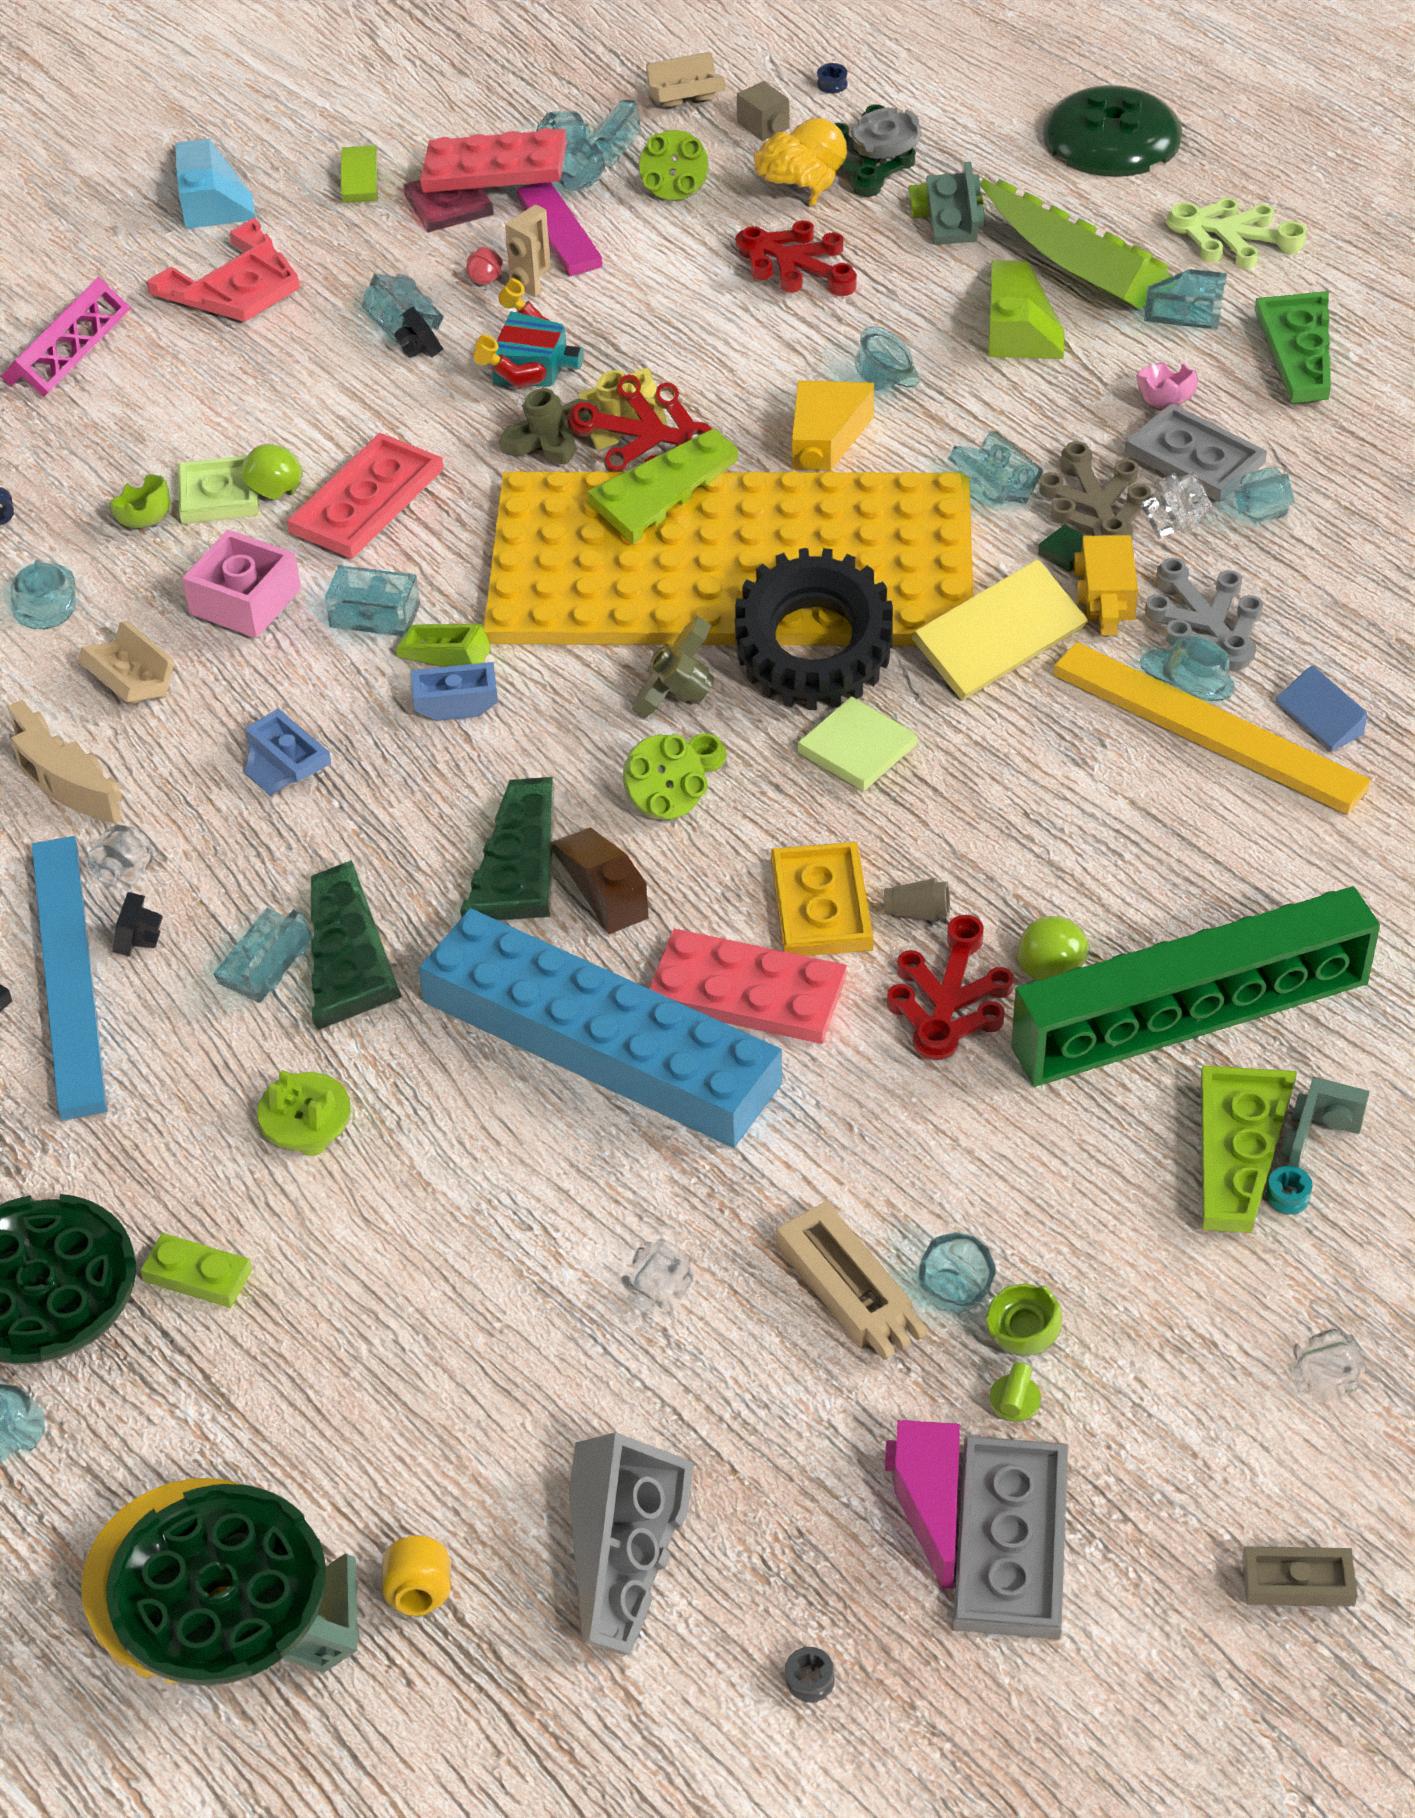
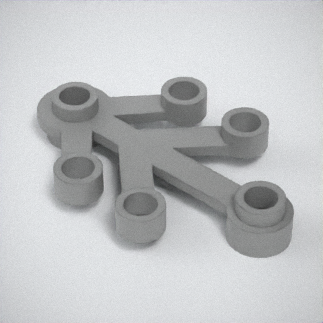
M1173 557L1165 559L1157 568L1156 587L1165 594H1179L1191 610L1173 607L1168 597L1155 594L1146 600V617L1157 622L1169 621L1165 639L1171 646H1187L1215 653L1220 666L1227 670L1239 671L1248 667L1256 655V645L1249 636L1254 623L1262 616L1263 601L1254 595L1241 597L1237 609L1239 619L1232 632L1224 621L1234 596H1237L1241 591V575L1232 570H1225L1219 573L1216 585L1217 594L1211 607L1189 581V569L1185 562ZM1192 627L1207 630L1212 636L1191 632Z

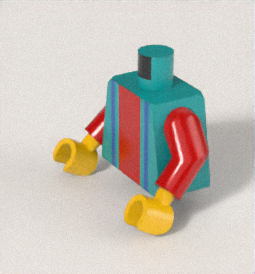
M511 278L499 293L498 299L501 306L509 309L515 307L517 312L510 311L497 341L486 334L479 337L475 344L476 349L473 353V358L479 365L491 364L493 385L514 386L516 388L527 386L550 387L555 384L561 368L581 369L584 357L583 348L568 346L566 344L565 327L544 317L530 301L525 303L521 299L525 292L523 284L519 280Z

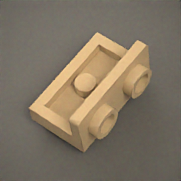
M709 52L646 64L650 98L660 103L663 102L664 107L683 104V98L695 96L696 100L712 99L716 97L715 92L725 90L724 77L715 73L713 57Z
M537 204L505 223L509 278L519 280L523 284L525 292L533 297L541 293L540 276L551 270L546 209Z
M129 621L119 623L115 642L82 646L78 660L97 679L114 691L121 700L130 703L166 696L174 666L173 658Z

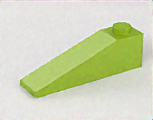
M992 260L989 357L1063 359L1064 329L1029 262Z

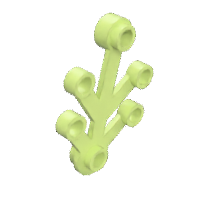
M1222 198L1218 203L1202 208L1193 203L1181 202L1175 204L1167 215V226L1177 234L1189 235L1201 247L1200 257L1206 262L1219 261L1223 250L1222 242L1212 239L1206 231L1215 232L1236 253V265L1244 269H1250L1257 265L1259 251L1256 247L1250 246L1241 237L1276 243L1280 251L1286 254L1298 253L1306 241L1307 228L1302 223L1296 221L1283 222L1278 226V230L1262 228L1273 223L1274 209L1267 204H1258L1253 209L1238 213L1239 203L1233 198Z

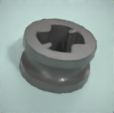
M803 1647L794 1651L788 1657L785 1664V1676L788 1689L795 1698L804 1702L815 1703L824 1700L831 1694L835 1686L834 1667L830 1656L824 1650L816 1647ZM811 1666V1671L814 1672L815 1668L818 1667L820 1668V1679L814 1683H809V1679L806 1677L804 1682H801L800 1669Z

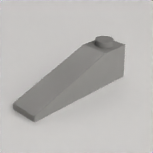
M616 1432L575 1443L569 1500L582 1640L584 1643L614 1653L629 1655L633 1650L653 1598L650 1589L658 1570L666 1568L671 1553L667 1550L674 1530L683 1526L687 1516L694 1462Z

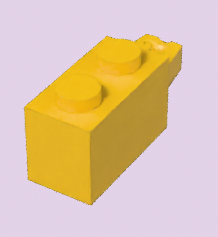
M1131 535L1083 536L1081 552L1074 553V577H1081V580H1077L1076 586L1077 604H1084L1085 616L1088 621H1099L1101 636L1118 635L1117 625L1119 620H1135L1138 586Z

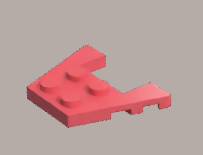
M255 218L229 232L231 244L245 253L198 281L192 280L172 266L146 281L148 293L153 296L244 322L300 289V284L296 272L282 253H278L275 250L271 238L268 234L262 232L260 223Z

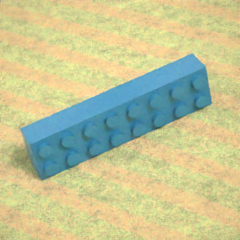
M471 908L419 967L424 1003L733 1148L736 1147L782 1085L781 1048Z

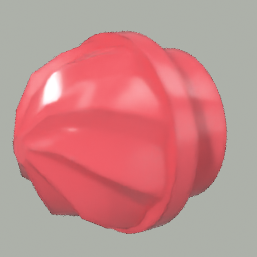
M479 247L476 252H472L469 255L466 272L472 282L478 285H488L491 281L497 280L501 275L503 261L495 251L486 247Z

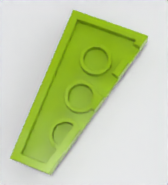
M714 428L588 490V503L634 545L643 537L642 531L649 525L656 527L666 519V512L677 503L680 505L686 503L692 498V491L699 485L707 486L738 460V448Z
M1202 1065L1203 1230L1252 1233L1294 1089L1297 1071Z

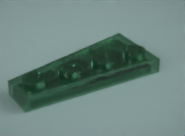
M553 777L509 780L495 817L496 826L491 838H487L483 849L484 858L480 869L475 870L471 880L472 890L468 900L464 899L460 909L461 918L470 908L496 920L551 916L555 792Z
M352 860L310 876L311 921L314 925V939H311V954L314 958V974H312L314 1007H312V1021L317 1031L402 997Z

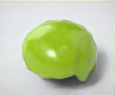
M262 444L255 447L248 454L240 468V476L247 486L258 494L274 500L279 499L287 491H289L290 495H293L300 486L303 469L297 457L285 447L275 444Z
M149 474L145 476L144 484L140 488H134L129 483H126L121 495L114 497L109 502L111 514L120 524L130 528H145L157 524L165 517L170 508V494L167 481L163 476Z
M1046 916L1033 921L1025 929L1019 942L1016 959L1022 971L1035 980H1042L1066 973L1076 967H1082L1085 964L1090 946L1083 929L1072 920L1061 916Z
M1026 1283L1008 1286L999 1292L991 1300L985 1318L987 1328L995 1343L1002 1350L1021 1357L1044 1352L1056 1342L1062 1327L1060 1303L1056 1300L1051 1290L1047 1286L1036 1287Z

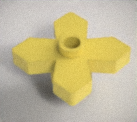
M644 368L628 374L634 375L639 379L641 394L662 423L666 425L667 419L663 408H660L655 403L654 398H652L657 388L650 369ZM608 371L599 377L596 387L579 393L580 399L595 401L600 413L641 421L628 402L622 400L617 394L618 382L625 375L623 371ZM624 383L622 385L625 392H635V387L631 383ZM596 429L590 436L596 450H600L618 443L623 434Z

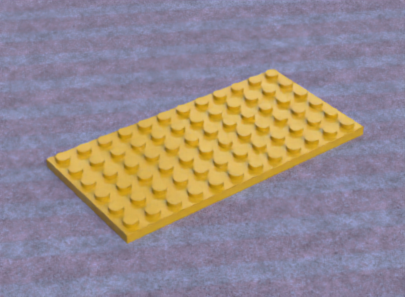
M503 472L484 631L490 644L665 645L668 643L673 645L684 627L698 615L711 624L707 638L702 645H736L734 621L736 619L737 598H743L742 585L746 579L754 583L756 582V568L761 564H764L769 569L776 566V556L785 553L788 560L799 558V549L808 548L809 556H822L823 548L833 549V559L842 561L846 554L855 557V568L859 571L867 565L874 570V583L884 582L887 587V601H892L893 605L892 646H917L912 640L916 630L973 597L969 473L723 472L707 486L699 485L692 491V498L683 505L677 503L666 512V519L656 527L649 525L642 531L643 537L633 545L588 503L587 495L588 490L625 472ZM810 607L801 608L786 615L779 622L775 634L779 645L847 646L852 637V627L846 618L833 610Z

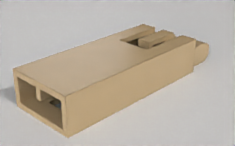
M827 1200L776 1228V1247L860 1349L871 1344L881 1358L886 1360L895 1354L892 1344L887 1339L888 1337L900 1350L911 1345V1340L903 1328H906L917 1341L927 1336L925 1325L912 1310V1300ZM871 1292L883 1307L875 1310L874 1301L871 1298L864 1302H861L859 1298Z

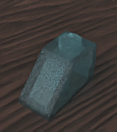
M1188 269L1148 286L1144 321L1218 330L1227 273Z

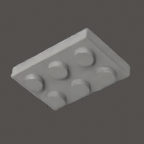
M1173 403L1133 434L1125 443V453L1218 502H1221L1266 463L1267 456L1266 450Z

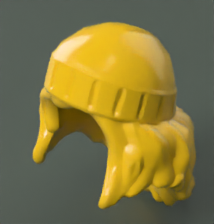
M822 117L810 118L798 125L790 134L778 132L769 138L761 146L760 150L754 154V169L757 170L758 176H764L769 182L773 181L776 184L796 183L801 188H811L808 205L814 206L819 195L832 185L836 171L846 159V140L842 131L833 122Z

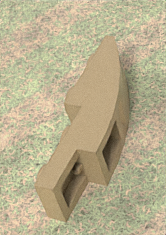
M23 699L7 706L15 736L11 737L19 768L46 794L77 812L111 823L121 821L122 817L118 802L123 800L121 791L112 777L106 779L103 776L102 768L93 753L86 754L76 741L64 745L58 735L52 737L42 714L39 711L33 713Z

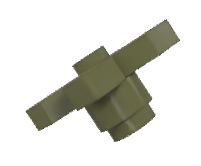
M540 388L532 391L526 396L525 402L522 405L526 421L508 426L498 440L502 452L521 457L542 446L548 462L567 464L577 450L574 438L572 437L574 433L569 429L567 423L569 412L575 404L580 402L591 403L598 410L597 403L590 400L576 399L562 406L560 398L552 390ZM582 411L578 413V418L583 422H588L591 420V415L588 412Z
M697 615L684 627L672 646L666 643L654 654L647 670L651 676L638 692L631 708L633 711L646 719L658 708L668 692H671L684 702L691 701L694 704H698L707 695L715 678L708 673L709 668L693 656L705 642L711 624Z

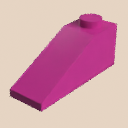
M898 1420L897 1440H886L885 1471L895 1472L894 1493L941 1587L953 1589L960 1424Z

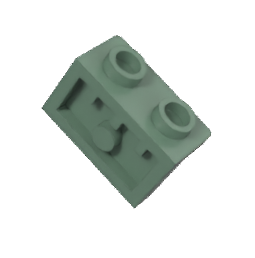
M971 162L963 163L962 173L927 175L926 191L934 245L976 242L979 227H984L985 215L983 205H977L976 196H980L979 174H973Z

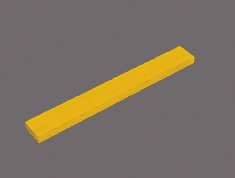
M1076 642L1054 665V676L1346 815L1351 812L1369 790L1370 778L1079 642Z

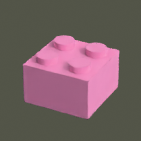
M228 529L182 578L189 614L254 638L260 636L301 590L294 552Z

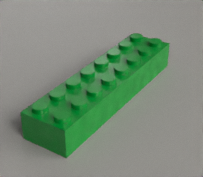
M1351 886L1338 891H1329L1318 897L1295 904H1285L1278 909L1255 916H1245L1235 922L1212 929H1202L1195 934L1179 939L1162 941L1152 947L1129 954H1119L1109 960L1089 966L1076 967L1066 973L1046 979L1032 980L1025 985L1015 988L1011 1048L1032 1086L1037 1087L1367 985L1381 924L1355 886Z

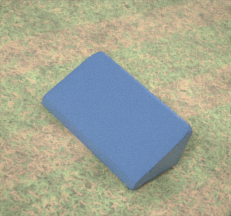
M1310 666L1302 672L1276 698V703L1331 752L1364 735L1367 712L1315 666Z

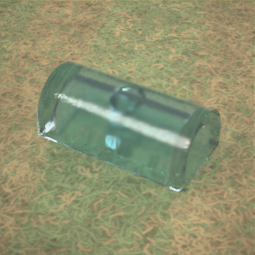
M621 100L586 141V154L595 164L611 168L641 132L635 100Z

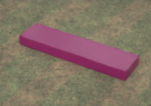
M551 182L535 183L517 188V198L525 211L535 204L546 209L549 247L569 276L603 267L601 254Z

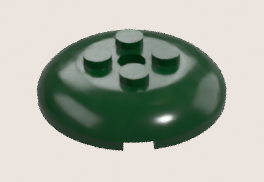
M1102 85L1079 90L1059 101L1049 111L1044 121L1043 140L1046 148L1053 156L1059 154L1067 159L1068 167L1098 176L1122 177L1143 174L1150 171V165L1160 161L1166 164L1180 148L1182 128L1175 112L1158 97L1132 87Z
M60 1194L59 1199L33 1201L30 1195L0 1204L1 1363L28 1365L66 1357L97 1340L119 1318L127 1305L134 1287L136 1259L128 1233L120 1221L108 1210L87 1199Z
M240 1484L209 1485L183 1492L184 1499L165 1507L157 1513L152 1509L141 1518L125 1536L117 1549L108 1573L106 1586L107 1608L113 1629L119 1641L133 1659L156 1675L171 1681L197 1686H214L241 1681L255 1676L281 1661L301 1642L315 1621L322 1605L327 1579L326 1563L320 1540L305 1520L304 1514L297 1507L279 1495L262 1488ZM228 1587L224 1592L214 1594L213 1598L209 1597L210 1592L214 1589Z

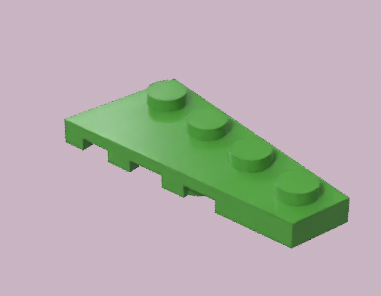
M1329 291L1256 298L1255 313L1291 403L1329 400L1331 389L1330 334L1328 332Z

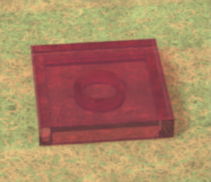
M420 180L403 185L406 199L428 233L494 215L493 204L483 188L423 193Z

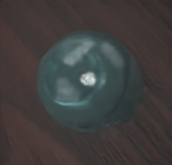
M583 138L566 146L561 181H558L564 188L574 191L591 187L599 180L605 169V159L603 152L597 144L591 145Z
M959 1232L941 1235L930 1242L922 1256L916 1275L918 1289L923 1298L937 1309L961 1314L978 1307L980 1302L984 1300L995 1277L996 1266L989 1248L975 1236Z
M0 1384V1461H6L7 1456L15 1450L32 1451L37 1446L45 1430L44 1411L25 1390L15 1385Z

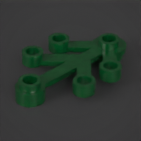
M879 104L870 105L862 116L885 107ZM834 123L843 133L847 151L862 161V166L846 157L839 167L850 175V184L857 195L872 197L879 194L886 177L903 168H911L915 165L916 151L914 148H911L909 151L895 156V159L877 166V162L883 159L860 155L854 149L852 137L849 136L848 125Z

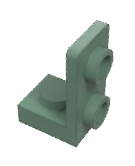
M1313 1076L1308 1095L1299 1093L1296 1100L1292 1120L1299 1122L1298 1129L1288 1128L1281 1156L1290 1158L1288 1166L1300 1167L1312 1122L1326 1125L1335 1130H1345L1360 1134L1370 1091Z
M346 1553L326 1566V1588L318 1615L301 1642L283 1660L325 1673L358 1651L356 1558Z

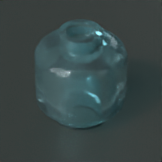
M576 111L548 112L542 121L538 123L536 131L543 128H551L553 130L565 129L567 136L565 157L580 155L584 150L585 144L590 139L589 126L587 123H584L582 116Z
M1268 467L1244 474L1240 480L1241 489L1234 491L1239 514L1247 512L1249 519L1255 524L1284 517L1289 513V505L1295 504L1288 473L1281 474L1280 470L1276 467Z

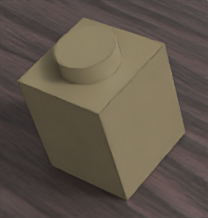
M765 81L737 93V123L762 141L774 136L778 132H783L790 128L789 98Z

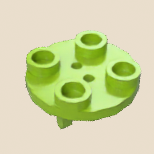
M670 130L654 134L648 139L647 145L643 148L639 161L640 176L645 187L657 198L670 202L685 200L696 194L705 183L709 171L708 155L701 141L691 133L681 130ZM674 156L678 157L677 161H672V158ZM672 170H676L675 175H670Z
M658 734L641 740L630 750L623 766V784L628 798L638 811L652 819L671 820L686 815L698 804L700 797L706 793L708 788V782L699 755L678 734ZM658 766L662 768V773L658 771ZM667 781L670 783V788L666 786Z
M282 1070L279 1074V1080L272 1083L264 1091L257 1105L258 1124L262 1136L279 1148L301 1151L304 1155L308 1156L322 1153L326 1149L327 1144L334 1141L345 1130L352 1113L350 1097L343 1085L331 1076L317 1072L292 1074Z

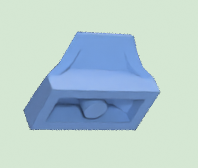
M494 662L411 670L414 711L436 721L479 717L498 703Z
M280 709L274 710L244 729L249 751L243 772L269 796L288 784L298 782L332 764L330 752Z

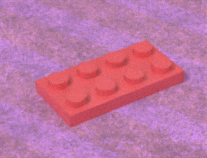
M543 128L532 132L519 133L517 131H509L497 135L485 136L483 134H475L463 138L441 137L436 140H429L420 178L422 192L561 181L567 146L565 129L553 130L551 128Z
M379 432L287 520L289 533L353 559L444 469L443 459L438 455Z
M674 928L649 989L723 1023L823 1044L847 977V965Z

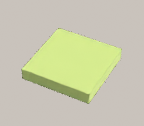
M248 455L178 463L179 514L181 524L259 515L258 493L247 486L240 476V468Z
M851 696L798 742V753L864 792L917 745V734Z

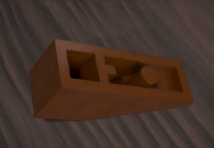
M591 827L552 842V849L608 934L649 919L646 882L625 852Z

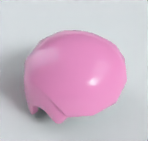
M1163 362L1145 367L1138 371L1136 375L1138 388L1143 400L1150 406L1159 409H1165L1171 403L1177 406L1185 403L1192 398L1198 384L1196 370L1188 369L1185 364L1181 365L1180 371L1177 373L1172 372L1167 364Z

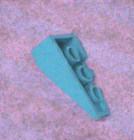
M210 139L175 143L178 189L186 229L249 221L252 218L256 219L252 193Z

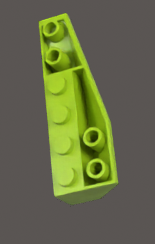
M984 178L980 183L982 189L1019 234L1042 254L1085 282L1138 309L1154 301L1177 284L1178 280L1167 273L1170 266L1152 257L1153 255L1135 245L1131 247L1125 244V241L1109 232H1105L1104 236L1101 237L1095 234L1098 229L1097 227L1078 218L1076 224L1069 221L1068 219L1071 215L1054 205H1051L1048 211L1042 208L1044 201L1028 192H1025L1023 197L1016 195L1015 193L1018 188L1001 179L996 184Z

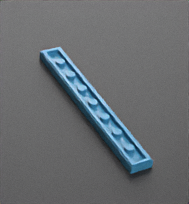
M75 836L32 843L59 1115L61 1121L108 1112L77 841Z

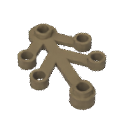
M1080 441L1068 443L1061 452L1060 468L1066 475L1077 477L1084 492L1063 485V477L1058 473L1048 472L1040 477V494L1046 498H1057L1052 502L1051 518L1057 523H1068L1092 532L1094 536L1131 535L1133 538L1131 522L1141 510L1149 507L1151 489L1143 484L1131 485L1127 490L1126 504L1116 516L1111 507L1127 486L1137 481L1138 464L1130 459L1119 460L1115 464L1113 479L1102 491L1091 468L1092 452L1088 445ZM1078 506L1092 511L1097 518L1077 512L1075 507Z

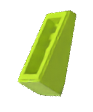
M414 624L410 626L395 652L401 658L448 667L483 663L490 652L491 646L482 624Z

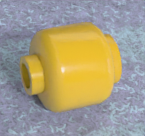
M423 1535L403 1537L390 1544L382 1560V1594L386 1603L393 1609L409 1616L426 1615L444 1604L449 1597L451 1587V1560L446 1547L438 1540Z

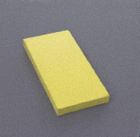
M1037 559L914 632L912 640L960 700L963 701L1084 628L1088 619L1040 560Z

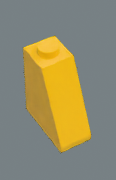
M798 380L792 435V469L831 471L874 417L873 382Z

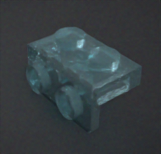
M374 273L369 287L364 293L362 307L392 341L398 342L394 337L395 332L402 327L408 326L401 314L412 306L420 313L430 328L439 329L444 316L433 305V300L417 288L416 282L412 278L403 274H396L394 277Z
M992 430L988 432L980 449L954 445L948 457V460L959 468L958 473L963 477L970 478L971 483L978 484L984 489L982 494L997 504H1003L1004 501L1026 504L1043 474V469L999 432Z
M266 908L213 973L218 984L261 1003L270 990L277 987L283 974L294 960L305 952L309 941L313 938L303 913L293 909L286 917Z

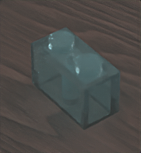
M338 565L325 595L329 627L404 637L413 624L420 606L417 576L415 574Z

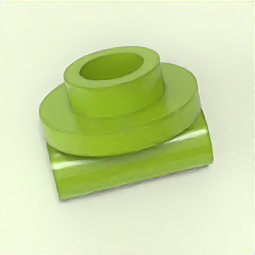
M1013 1363L1010 1374L999 1378L991 1387V1408L1004 1420L1011 1422L1026 1421L1032 1418L1039 1410L1041 1393L1036 1383L1030 1379L1031 1367L1025 1363Z

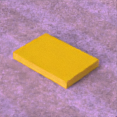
M858 842L771 849V864L783 951L803 956L872 951L874 939Z

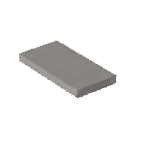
M965 1436L953 1630L1050 1639L1061 1638L1068 1444Z

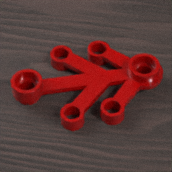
M801 220L793 224L792 230L767 232L760 227L750 226L740 231L735 237V244L739 249V253L743 257L751 259V276L754 279L766 280L773 275V262L770 258L765 257L768 254L777 259L781 273V289L785 292L794 293L802 289V273L795 269V266L828 279V290L834 295L848 296L857 289V273L850 264L837 263L831 266L809 257L817 255L836 256L841 254L844 250V238L839 233L830 232L822 237V242L809 243L814 239V225L810 221ZM790 242L801 243V244H798V245H790V246L780 245V244L790 243Z
M624 375L621 377L616 391L622 400L628 402L641 421L600 413L594 405L588 402L575 404L571 408L567 419L569 429L578 436H589L596 429L638 437L623 448L616 447L607 452L604 466L609 472H623L628 463L660 442L674 444L677 447L692 440L691 436L695 434L702 435L712 430V428L704 422H694L678 400L679 391L677 387L669 382L662 383L657 387L654 400L660 408L668 411L678 428L664 426L641 394V383L634 375ZM624 383H631L635 387V392H625L622 385ZM669 391L673 399L670 401L663 400L660 392ZM582 411L588 412L591 415V420L588 422L581 421L578 418V413ZM657 455L649 456L645 462L657 457ZM611 456H619L623 460V464L621 466H614L609 458Z
M971 915L956 916L948 924L947 943L952 948L942 985L927 968L925 958L920 952L908 950L901 953L898 957V975L906 981H914L934 1005L935 1009L933 1016L929 1017L915 1001L914 990L906 984H896L888 990L887 1007L894 1014L904 1015L914 1027L913 1047L918 1054L927 1059L941 1060L948 1058L956 1052L959 1039L980 1029L985 1032H996L1004 1025L1005 1010L1000 1003L995 1001L983 1002L978 1006L976 1012L951 1022L954 1011L988 995L996 998H1005L1013 991L1014 975L1009 969L1004 967L993 968L987 973V976L961 987L970 955L980 949L983 944L984 926L978 918ZM914 964L916 967H907L905 965ZM1003 981L1005 984H996L994 982ZM896 998H905V999H907V1000H906V1001H897V1000H895V999H896ZM985 1015H994L996 1018H986Z

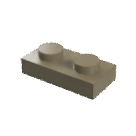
M1244 1546L1242 1561L1247 1605L1355 1607L1357 1587L1352 1548Z

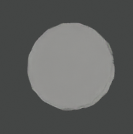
M887 107L874 110L862 116L858 120V126L856 128L853 126L851 134L854 149L860 155L884 159L898 156L913 148L921 137L919 119L912 111L905 110V113H898L897 108Z

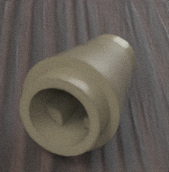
M935 877L894 888H885V914L938 922L939 917H949L950 891L948 882H938Z

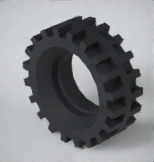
M808 548L799 549V558L788 560L785 553L776 556V566L769 569L764 564H761L756 568V582L754 583L746 579L742 585L743 598H737L735 604L736 619L734 621L737 657L740 666L746 665V676L749 682L754 684L760 680L762 682V694L769 699L778 692L783 695V705L793 707L796 699L807 701V710H817V701L829 700L832 708L841 706V696L849 693L852 697L858 699L863 696V684L867 682L875 686L880 678V667L887 669L893 639L892 601H887V587L884 582L874 583V570L867 565L860 571L855 568L854 556L846 554L842 561L833 559V549L823 548L822 556H809ZM821 607L833 610L846 618L852 627V637L850 643L842 652L826 659L808 660L793 656L781 648L776 640L775 632L777 626L786 615L801 608Z

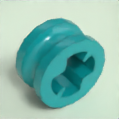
M1282 1166L1275 1169L1268 1181L1266 1191L1267 1202L1275 1211L1285 1215H1295L1303 1212L1310 1202V1194L1313 1188L1312 1179L1308 1173L1295 1166ZM1287 1186H1291L1297 1189V1194L1295 1190H1292V1194L1289 1195L1283 1193L1281 1189L1283 1187L1286 1191Z

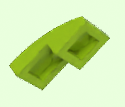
M377 146L342 147L341 196L343 203L378 201Z

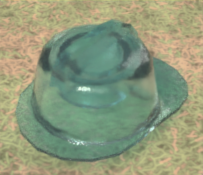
M875 326L865 328L860 335L861 345L855 356V367L862 379L866 382H873L875 391L891 388L896 384L908 388L916 387L920 382L919 375L913 364L910 351L903 341L884 328Z
M35 560L34 564L21 569L12 581L11 609L14 618L23 626L31 629L56 627L68 620L75 610V578L73 572L65 566L55 563H42L40 560Z
M1186 636L1179 639L1171 650H1153L1144 654L1140 659L1141 668L1148 675L1176 686L1197 698L1208 701H1223L1230 698L1235 691L1234 682L1229 676L1230 656L1218 644L1199 636Z

